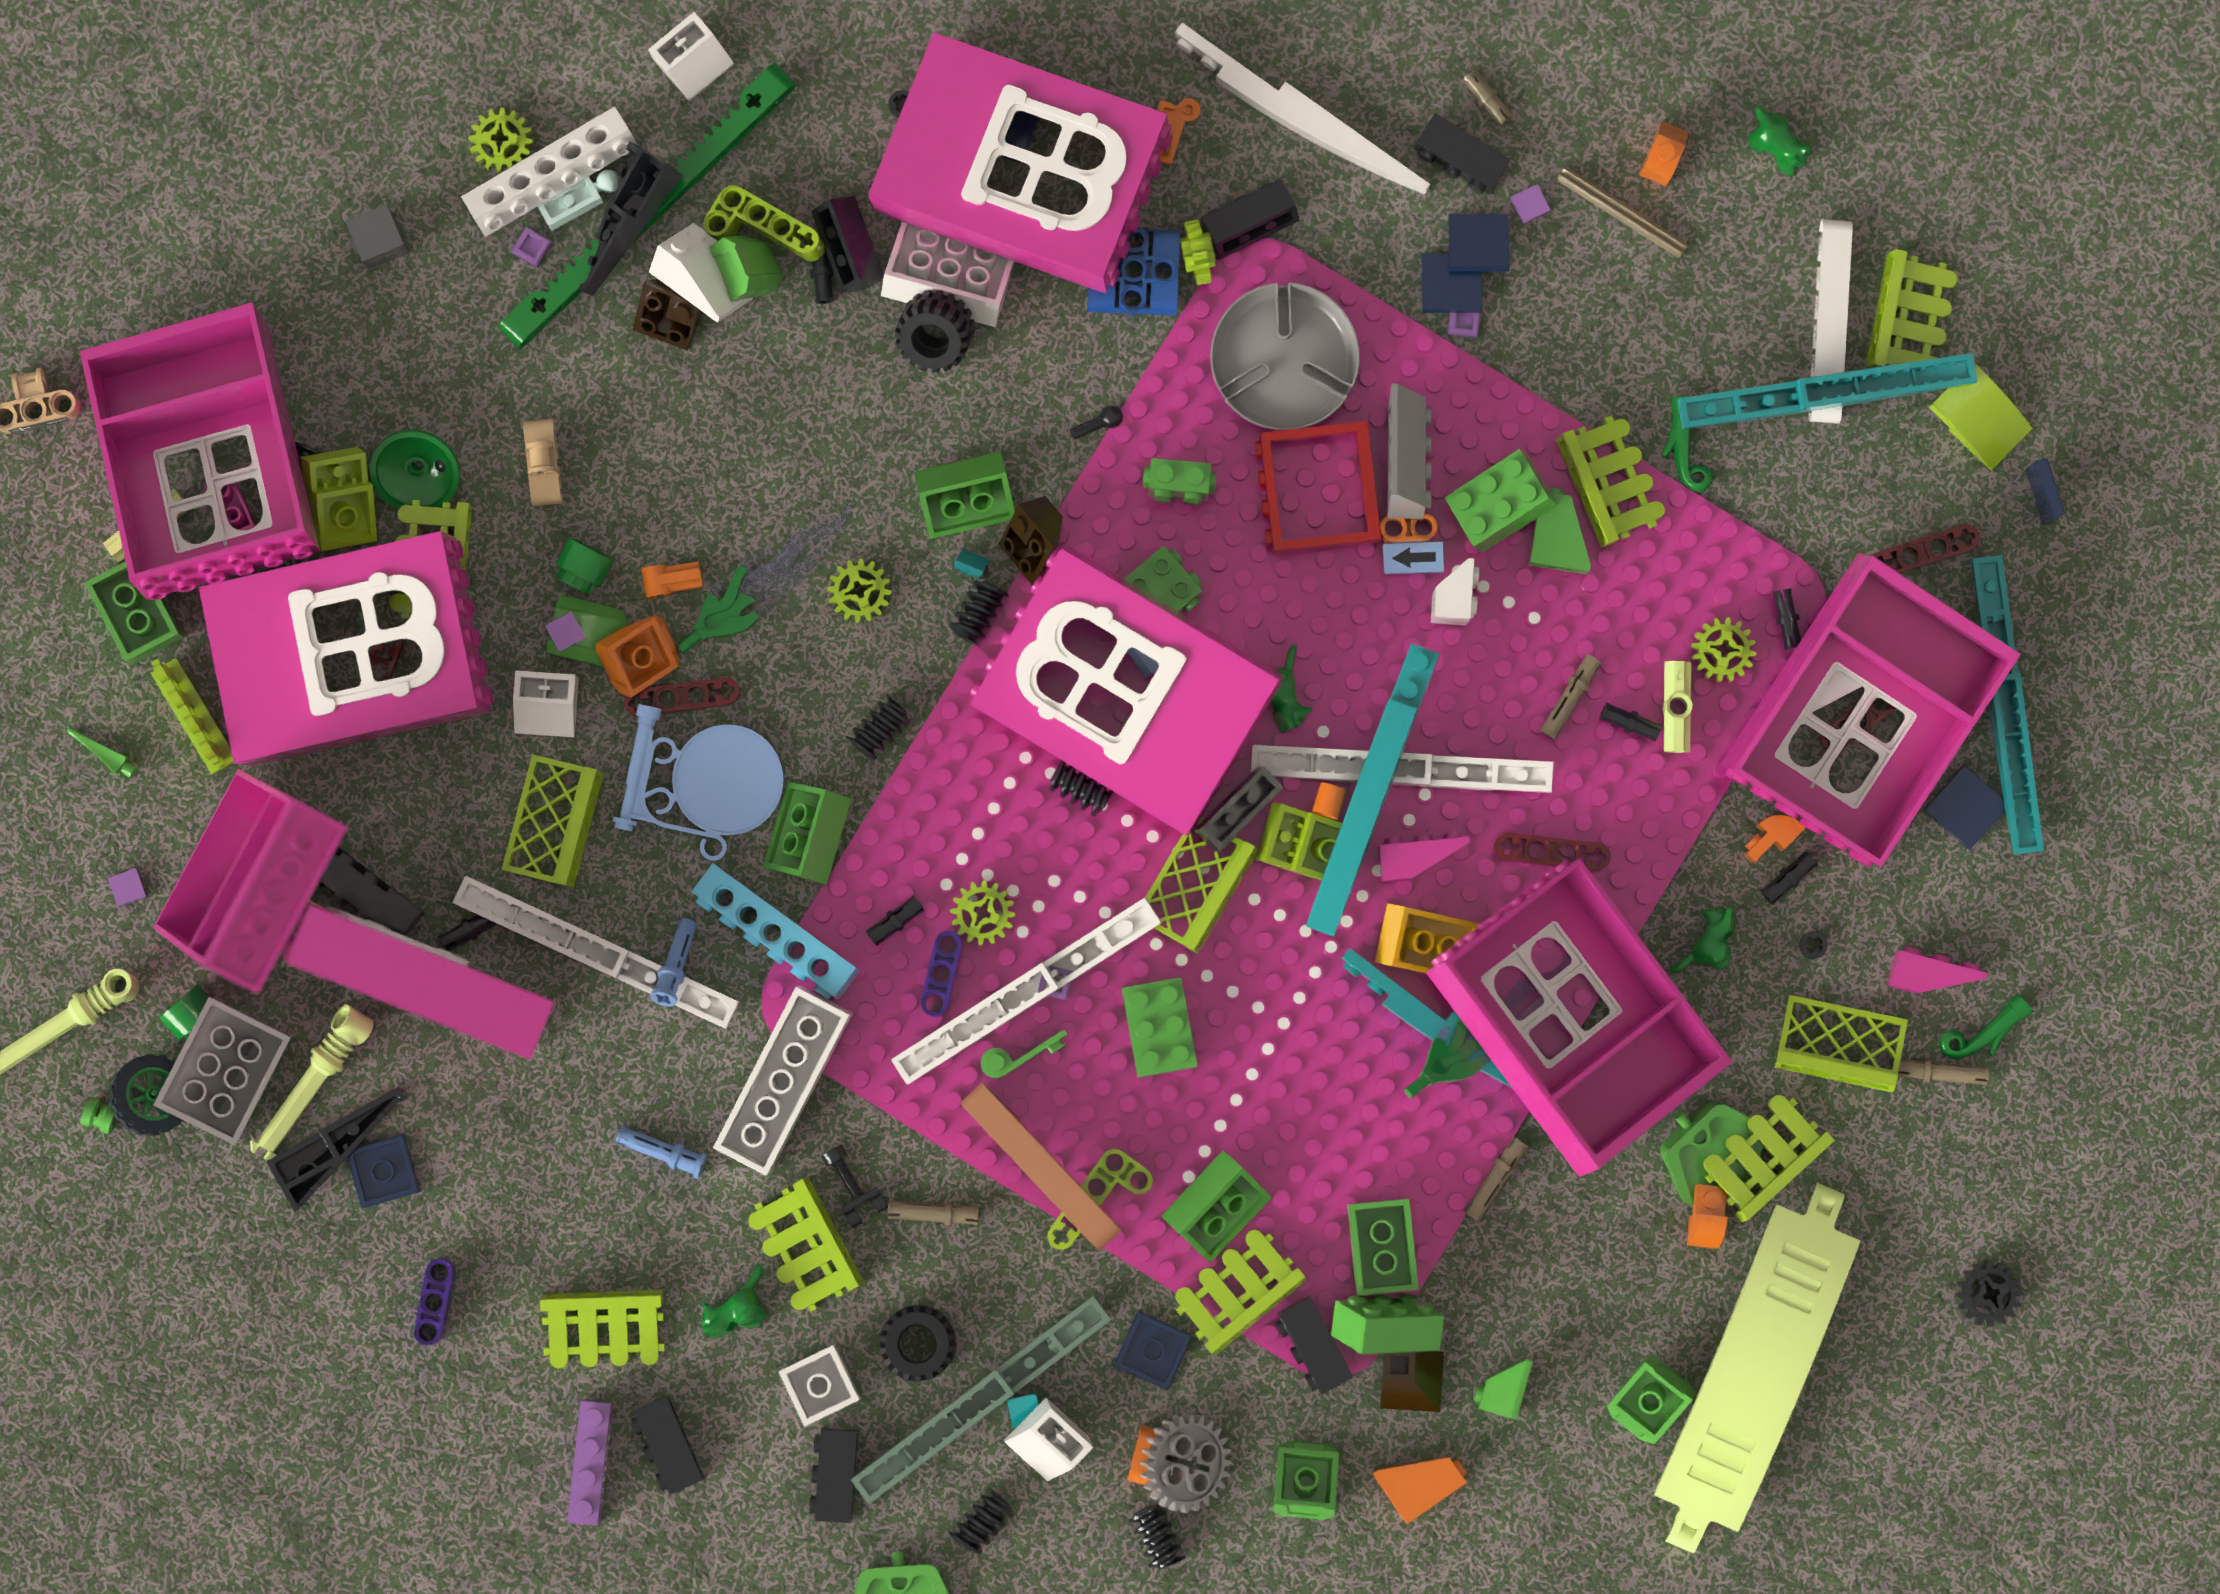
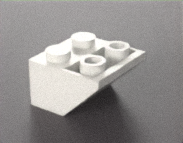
M695 12L648 49L652 59L689 102L735 65L713 33Z
M1468 558L1436 586L1432 593L1430 623L1467 625L1469 620L1474 618L1477 612V597L1472 596V588H1476L1479 580V567H1474V559Z
M515 671L513 694L514 733L575 738L579 678L575 674Z
M1047 1397L1004 1440L1009 1447L1047 1481L1073 1469L1094 1448L1089 1436Z

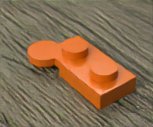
M1192 98L1183 99L1179 102L1178 106L1160 100L1158 111L1168 115L1169 125L1172 126L1170 134L1173 135L1169 150L1167 152L1163 150L1159 160L1164 165L1172 167L1185 122H1193L1200 115V105Z

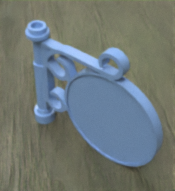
M638 704L636 716H638L637 722L639 724L625 783L627 786L620 818L613 817L615 822L614 828L632 831L633 826L637 825V821H633V818L652 822L664 828L715 838L722 844V850L718 855L711 856L705 852V838L701 840L700 851L708 860L716 861L721 859L725 855L727 845L720 835H737L755 829L768 819L779 803L783 789V771L777 753L770 743L755 731L729 724L713 726L697 733L683 746L681 751L676 748L675 743L671 739L666 737L658 738L652 743L653 726H655L656 720L660 719L662 709ZM660 742L669 743L672 747V754L667 759L655 758V762L667 764L676 758L672 775L674 793H671L664 787H657L645 792L654 749ZM657 792L666 793L669 797V804L664 809H657V814L668 812L674 802L677 801L684 815L693 824L705 831L657 820L647 809L645 798Z

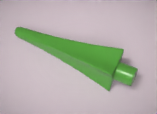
M72 727L67 729L71 736L94 753L114 774L119 776L125 774L129 778L136 774L137 768L130 764L132 759L97 743Z

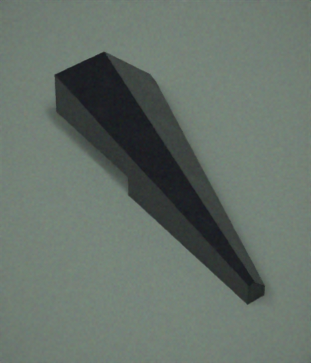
M629 141L626 148L630 152L625 168L620 167L617 174L621 178L619 187L615 195H610L596 236L600 243L595 256H590L587 263L591 266L588 278L584 284L580 283L579 289L591 296L595 294L684 176L668 163Z
M400 1087L395 1088L323 1128L317 1134L266 1161L294 1213L306 1203L401 1100L404 1094Z

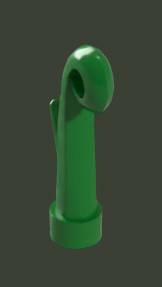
M1692 396L1671 397L1672 425L1662 457H1668L1674 448L1677 473L1683 485L1694 492L1705 491L1712 484L1713 475L1710 469L1704 465H1696L1689 468L1691 428L1682 430L1677 403L1679 398ZM1697 472L1704 475V481L1701 483H1696L1691 478Z
M2016 994L2007 1002L2008 1005L1968 1042H1966L1960 1031L1949 1030L1941 1036L1939 1048L1949 1058L1962 1059L1971 1056L1991 1043L1989 1056L1993 1057L2000 1043L2018 1021H2023L2033 1013V1010L2019 994ZM1956 1038L1958 1041L1957 1048H1950L1949 1042Z

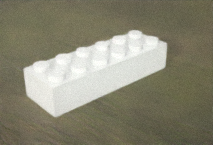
M801 985L797 986L713 1148L765 1176L770 1174L853 1013Z

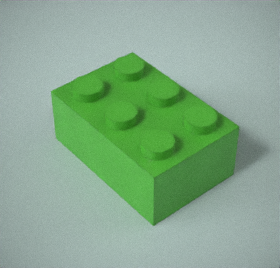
M1518 449L1444 497L1473 547L1482 553L1558 505L1530 456L1521 449Z
M126 561L84 583L126 663L133 666L185 638L165 598L159 600L146 599L130 582Z
M1181 977L1122 988L1137 1077L1141 1078L1198 1067Z
M1409 1199L1348 1204L1347 1211L1356 1295L1419 1290Z
M1400 1294L1399 1298L1374 1295V1299L1349 1296L1348 1300H1335L1331 1336L1360 1354L1438 1351L1441 1345L1444 1315L1434 1310L1431 1304L1422 1303L1418 1300L1417 1296L1412 1294Z

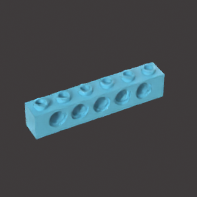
M712 863L692 890V893L698 897L695 901L698 905L709 913L712 908L722 914L719 918L721 922L734 930L736 925L746 932L743 938L754 946L758 947L762 943L770 949L766 955L780 965L785 960L793 966L790 971L803 982L807 978L811 979L817 984L814 990L828 1000L831 996L839 1000L860 972L852 964L714 863ZM725 892H732V903L729 906H721V895ZM749 909H755L757 911L756 920L751 924H745L743 920L745 912ZM774 926L780 927L781 936L779 939L769 941L767 938L769 929ZM796 944H803L805 947L804 955L799 959H793L791 949ZM821 961H826L829 965L827 974L821 977L816 976L815 966Z

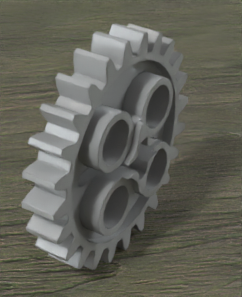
M1184 1413L1183 1416L1173 1415L1172 1421L1162 1420L1164 1429L1154 1427L1155 1439L1147 1437L1146 1440L1151 1447L1150 1449H1142V1452L1148 1455L1147 1460L1140 1462V1465L1146 1466L1147 1470L1140 1475L1143 1478L1149 1479L1144 1488L1152 1491L1150 1497L1159 1500L1158 1505L1168 1507L1169 1510L1175 1512L1179 1510L1188 1513L1190 1509L1199 1511L1200 1504L1209 1506V1496L1218 1498L1215 1490L1217 1487H1226L1221 1479L1222 1477H1230V1474L1224 1471V1467L1232 1464L1231 1461L1225 1459V1455L1229 1454L1231 1449L1223 1447L1228 1439L1227 1437L1219 1436L1222 1429L1213 1426L1214 1421L1204 1419V1416L1196 1414L1194 1416L1188 1413ZM1179 1440V1447L1176 1450V1443ZM1204 1447V1453L1201 1457V1450ZM1171 1455L1206 1465L1207 1470L1201 1471L1165 1460V1456ZM1171 1469V1475L1168 1479V1472ZM1196 1476V1482L1193 1486V1479Z

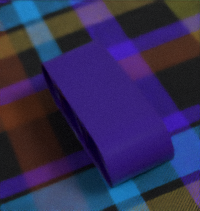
M953 931L941 932L934 942L921 997L922 1010L931 1017L942 1016L949 1006L962 951V941L957 933ZM950 936L956 939L957 947L953 952L945 953L941 950L940 942L944 937ZM938 966L948 967L950 970L949 979L945 982H937L933 977L935 968ZM932 995H938L943 999V1006L937 1012L928 1010L926 1006L927 999Z
M445 1258L431 1261L425 1270L414 1326V1337L418 1343L424 1346L439 1343L445 1333L456 1276L454 1264ZM440 1263L444 1264L448 1269V1276L443 1281L438 1280L434 1276V1268ZM433 1293L439 1294L442 1298V1306L437 1311L432 1310L428 1305V1298ZM427 1323L433 1324L437 1330L433 1340H427L423 1337L422 1328Z

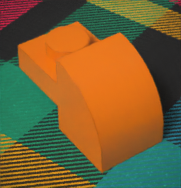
M1775 815L1768 817L1756 825L1764 835L1761 837L1757 833L1745 845L1748 851L1743 856L1752 864L1773 844L1782 851L1791 844L1805 827L1798 820L1790 816Z
M1702 1184L1695 1185L1693 1212L1689 1216L1687 1246L1718 1249L1721 1246L1728 1219L1725 1216L1727 1193L1721 1187Z

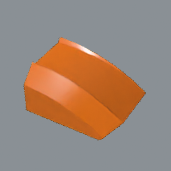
M653 615L628 625L596 643L595 651L605 668L611 684L620 694L630 698L679 667L678 648L664 618L658 615Z

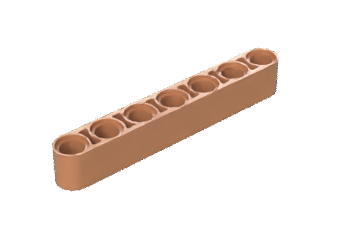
M981 1082L960 1103L1095 1248L1101 1251L1122 1231L1112 1218L984 1083Z

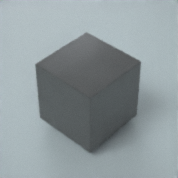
M387 204L345 221L351 234L348 238L357 258H361L368 270L410 253L394 214Z

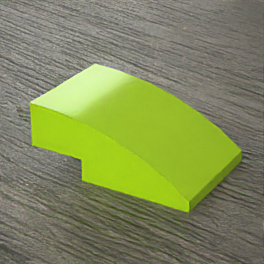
M1974 362L1978 382L1947 388L1930 405L1929 409L1949 427L1948 430L1992 471L2033 428L2004 392Z
M358 447L302 456L303 479L320 551L377 541L373 484L368 481L366 452Z
M1272 803L1255 860L1322 881L1342 823L1282 803Z

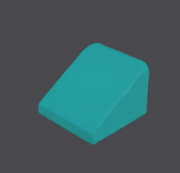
M963 549L955 560L954 567L955 570L980 580L984 576L989 559Z
M1037 1393L1007 1399L1013 1429L1039 1405Z

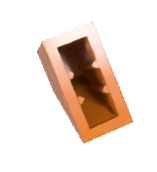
M1661 121L1639 176L1667 186L1686 146L1689 132Z
M1448 1456L1378 1468L1371 1472L1406 1524L1467 1483L1463 1478L1467 1472L1458 1459L1452 1461Z

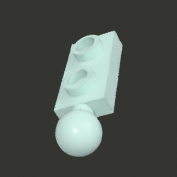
M603 170L599 173L596 182L592 183L588 176L574 186L540 204L538 208L549 228L553 231L602 204L603 201L599 193L615 192L619 187L620 177L613 170Z

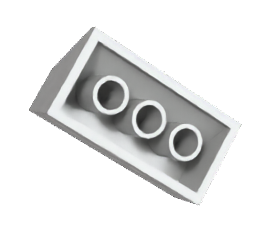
M1399 384L1391 385L1388 404L1387 518L1424 519L1425 508H1431V490H1426V481L1431 480V463H1426V453H1431V435H1426V426L1431 425V408H1426L1425 396Z

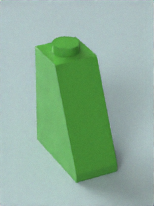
M1549 488L1558 505L1535 519L1528 565L1587 575L1591 564L1572 497L1564 495L1565 491L1562 489Z

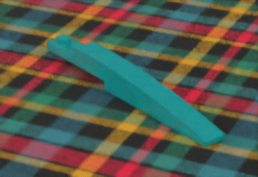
M1973 353L1802 378L1786 383L1679 398L1677 403L1683 430L1829 409L1975 384L1978 381Z
M2003 556L1971 559L1978 611L1977 626L2015 650ZM2016 661L1988 704L2013 855L2044 851L2021 673H2018Z
M1412 643L1410 645L1358 779L1306 927L1335 937L1398 771L1400 759L1440 657V654Z
M1349 948L1341 958L1345 962L1343 968L1355 977L1361 974L1368 979L1367 986L1381 996L1385 992L1388 997L1382 1003L1383 1007L1431 1041L1438 1037L1446 1042V1046L1449 1044L1457 1021L1460 1018L1455 1012H1451L1446 1020H1444ZM1467 1029L1465 1039L1469 1038L1478 1043L1469 1029ZM1483 1048L1470 1054L1468 1061L1482 1057L1487 1063L1480 1070L1481 1072L1512 1088Z

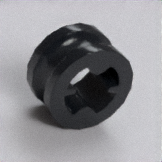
M898 90L889 98V110L896 118H899L901 112L897 111V104L894 102L898 98L901 101V97L907 98L908 91Z
M1814 931L1802 936L1799 943L1800 952L1810 959L1819 958L1824 955L1828 946L1824 935ZM1808 938L1810 940L1816 938L1820 940L1821 944H1818V946H1821L1819 952L1815 950L1808 952L1806 949L1809 946L1806 944Z

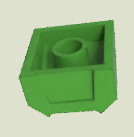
M740 235L724 237L709 247L726 284L731 302L769 295L777 291L783 275L769 243L752 236Z
M560 595L556 604L553 621L572 611L586 639L558 652L549 635L547 654L604 667L595 651L596 643L628 626L624 611Z
M1648 1354L1615 1394L1607 1408L1612 1418L1637 1438L1655 1444L1693 1401L1696 1391L1688 1380H1685L1659 1357Z
M1288 1441L1280 1444L1278 1447L1273 1512L1283 1517L1318 1520L1334 1518L1339 1450L1325 1443Z

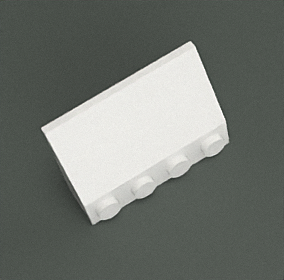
M902 222L884 273L881 296L908 303L916 294L920 293L923 295L926 290H931L933 294L937 290H943V295L948 296L949 293L955 295V300L959 301L961 299L965 302L964 309H970L972 312L970 319L996 327L1015 261Z

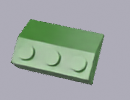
M1001 451L914 472L930 539L1010 521L1015 513Z
M787 782L763 868L827 885L852 799L825 789Z
M1223 1150L1161 1217L1211 1263L1272 1197Z

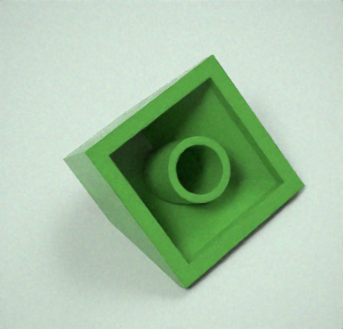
M1520 1358L1485 1378L1484 1384L1478 1383L1474 1395V1401L1478 1402L1477 1408L1517 1420L1533 1361Z

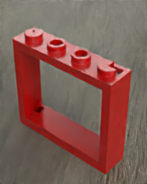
M1368 421L1260 433V441H1255L1256 458L1262 459L1263 470L1258 471L1260 489H1266L1267 500H1261L1263 518H1269L1270 529L1265 530L1267 547H1272L1273 555L1380 543L1381 533ZM1355 434L1366 532L1282 541L1271 443Z

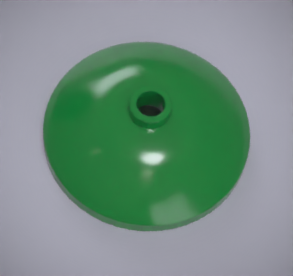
M408 429L395 432L379 443L371 459L370 477L379 496L390 506L398 510L404 505H412V500H420V506L441 508L443 502H449L457 490L460 480V467L453 450L441 438L426 431ZM438 459L445 464L444 472H439L435 468V462ZM413 461H421L423 466L418 467Z

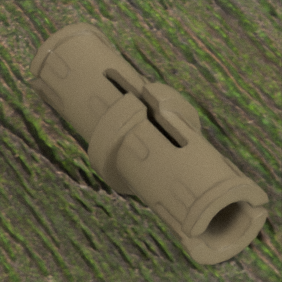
M1475 69L1471 72L1472 74L1469 73L1465 76L1462 82L1467 85L1478 99L1477 104L1479 107H1484L1497 123V126L1500 127L1513 114L1497 96L1499 92L1495 88L1492 89L1481 76L1478 69Z

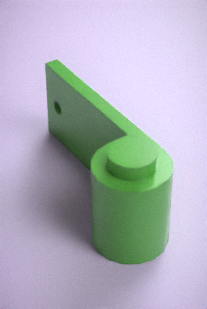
M1062 1030L1014 1062L1004 1050L1000 1048L989 1049L981 1058L982 1070L993 1079L1002 1078L1046 1049L1051 1054L1067 1044L1065 1042L1062 1043L1060 1040L1068 1035L1065 1030Z

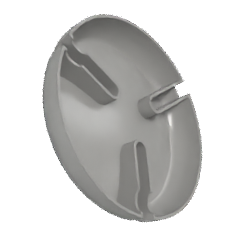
M1273 283L1247 292L1238 298L1223 314L1212 338L1210 352L1211 370L1215 384L1226 403L1245 420L1257 426L1278 431L1307 428L1332 415L1348 397L1347 394L1353 387L1358 374L1359 345L1349 318L1330 297L1302 284L1288 283V286H1278V283Z

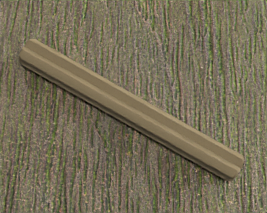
M1565 167L1559 174L1558 182L1672 255L1679 258L1686 250V242L1572 169Z

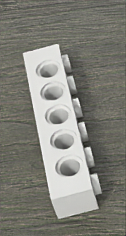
M614 106L461 196L486 237L562 191L574 186L596 171L601 170L618 158L628 154L629 151L626 148L629 141L636 145L637 143Z

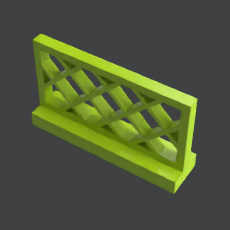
M532 754L502 870L574 888L604 773L597 769ZM538 762L549 765L554 774L542 783L539 782L535 775ZM555 767L563 768V770L558 772ZM570 771L580 772L578 785L568 790L561 777ZM557 780L564 793L550 801L543 788ZM533 781L536 784V787L532 788ZM540 791L546 804L532 812L528 805L529 796ZM568 798L572 805L571 812L560 819L554 805ZM550 809L556 822L543 830L536 816ZM525 811H527V813L529 814L526 817H524ZM532 820L539 833L525 841L520 833L521 826ZM560 827L564 834L563 842L553 848L546 834ZM542 838L549 851L535 859L528 845ZM519 839L521 844L516 847L517 841ZM524 848L531 862L522 868L511 866L514 854ZM551 855L556 862L554 876L543 874L538 863ZM534 866L537 872L529 871V869Z
M1192 832L1187 836L1182 834L1146 895L1150 904L1162 903L1165 917L1160 918L1162 923L1167 922L1168 926L1167 929L1159 924L1154 929L1184 945L1196 954H1199L1256 857L1257 848L1236 836L1231 840V842L1237 845L1231 856L1220 859L1218 851H1215L1216 860L1199 864L1196 849L1208 845L1205 842L1194 844ZM1188 839H1189L1190 845L1184 847L1185 844L1187 843ZM1192 850L1195 866L1179 870L1177 863L1179 854ZM1227 862L1224 869H1222L1221 863ZM1174 865L1175 871L1169 873L1172 866ZM1218 865L1220 876L1217 881L1204 884L1201 869ZM1197 870L1201 886L1184 890L1181 874ZM1177 876L1180 891L1164 896L1161 886L1166 878ZM1212 888L1210 893L1207 895L1206 889ZM1202 890L1205 900L1200 908L1189 910L1186 895ZM1159 891L1160 897L1154 898L1156 893ZM1182 896L1185 912L1169 916L1165 900ZM1197 913V915L1195 916V918H1194V920H1193V922H1192L1191 915ZM1187 916L1189 928L1184 937H1181L1173 932L1171 920Z
M1789 995L1774 1068L1893 1093L1897 1084L1908 1020ZM1794 1004L1806 1006L1812 1016L1799 1024L1792 1015ZM1814 1008H1816V1009H1821V1011H1819L1818 1013H1816V1011L1814 1010ZM1828 1011L1835 1012L1842 1021L1830 1030L1827 1029L1820 1019V1016ZM1843 1014L1850 1015L1851 1017L1846 1019ZM1858 1017L1866 1019L1872 1028L1859 1037L1849 1024ZM1816 1020L1824 1034L1810 1041L1802 1027ZM1790 1021L1795 1026L1791 1030H1789ZM1873 1021H1878V1022H1881V1023H1879L1878 1025H1875V1023H1874ZM1886 1024L1900 1026L1898 1037L1889 1043L1879 1030ZM1845 1026L1854 1040L1840 1048L1831 1034ZM1796 1031L1799 1032L1807 1044L1799 1050L1785 1048L1787 1037ZM1875 1032L1884 1046L1870 1054L1861 1040ZM1828 1037L1836 1049L1829 1056L1820 1055L1814 1047L1815 1044ZM1856 1043L1866 1056V1058L1858 1063L1849 1061L1844 1053L1845 1050ZM1897 1043L1896 1051L1894 1052L1891 1046ZM1809 1048H1810V1050L1812 1051V1053L1804 1052L1805 1050H1807V1049H1809ZM1887 1049L1894 1060L1892 1070L1880 1068L1873 1058ZM1840 1055L1842 1059H1837L1834 1057ZM1867 1061H1869L1872 1066H1870V1065H1865L1864 1063H1866Z

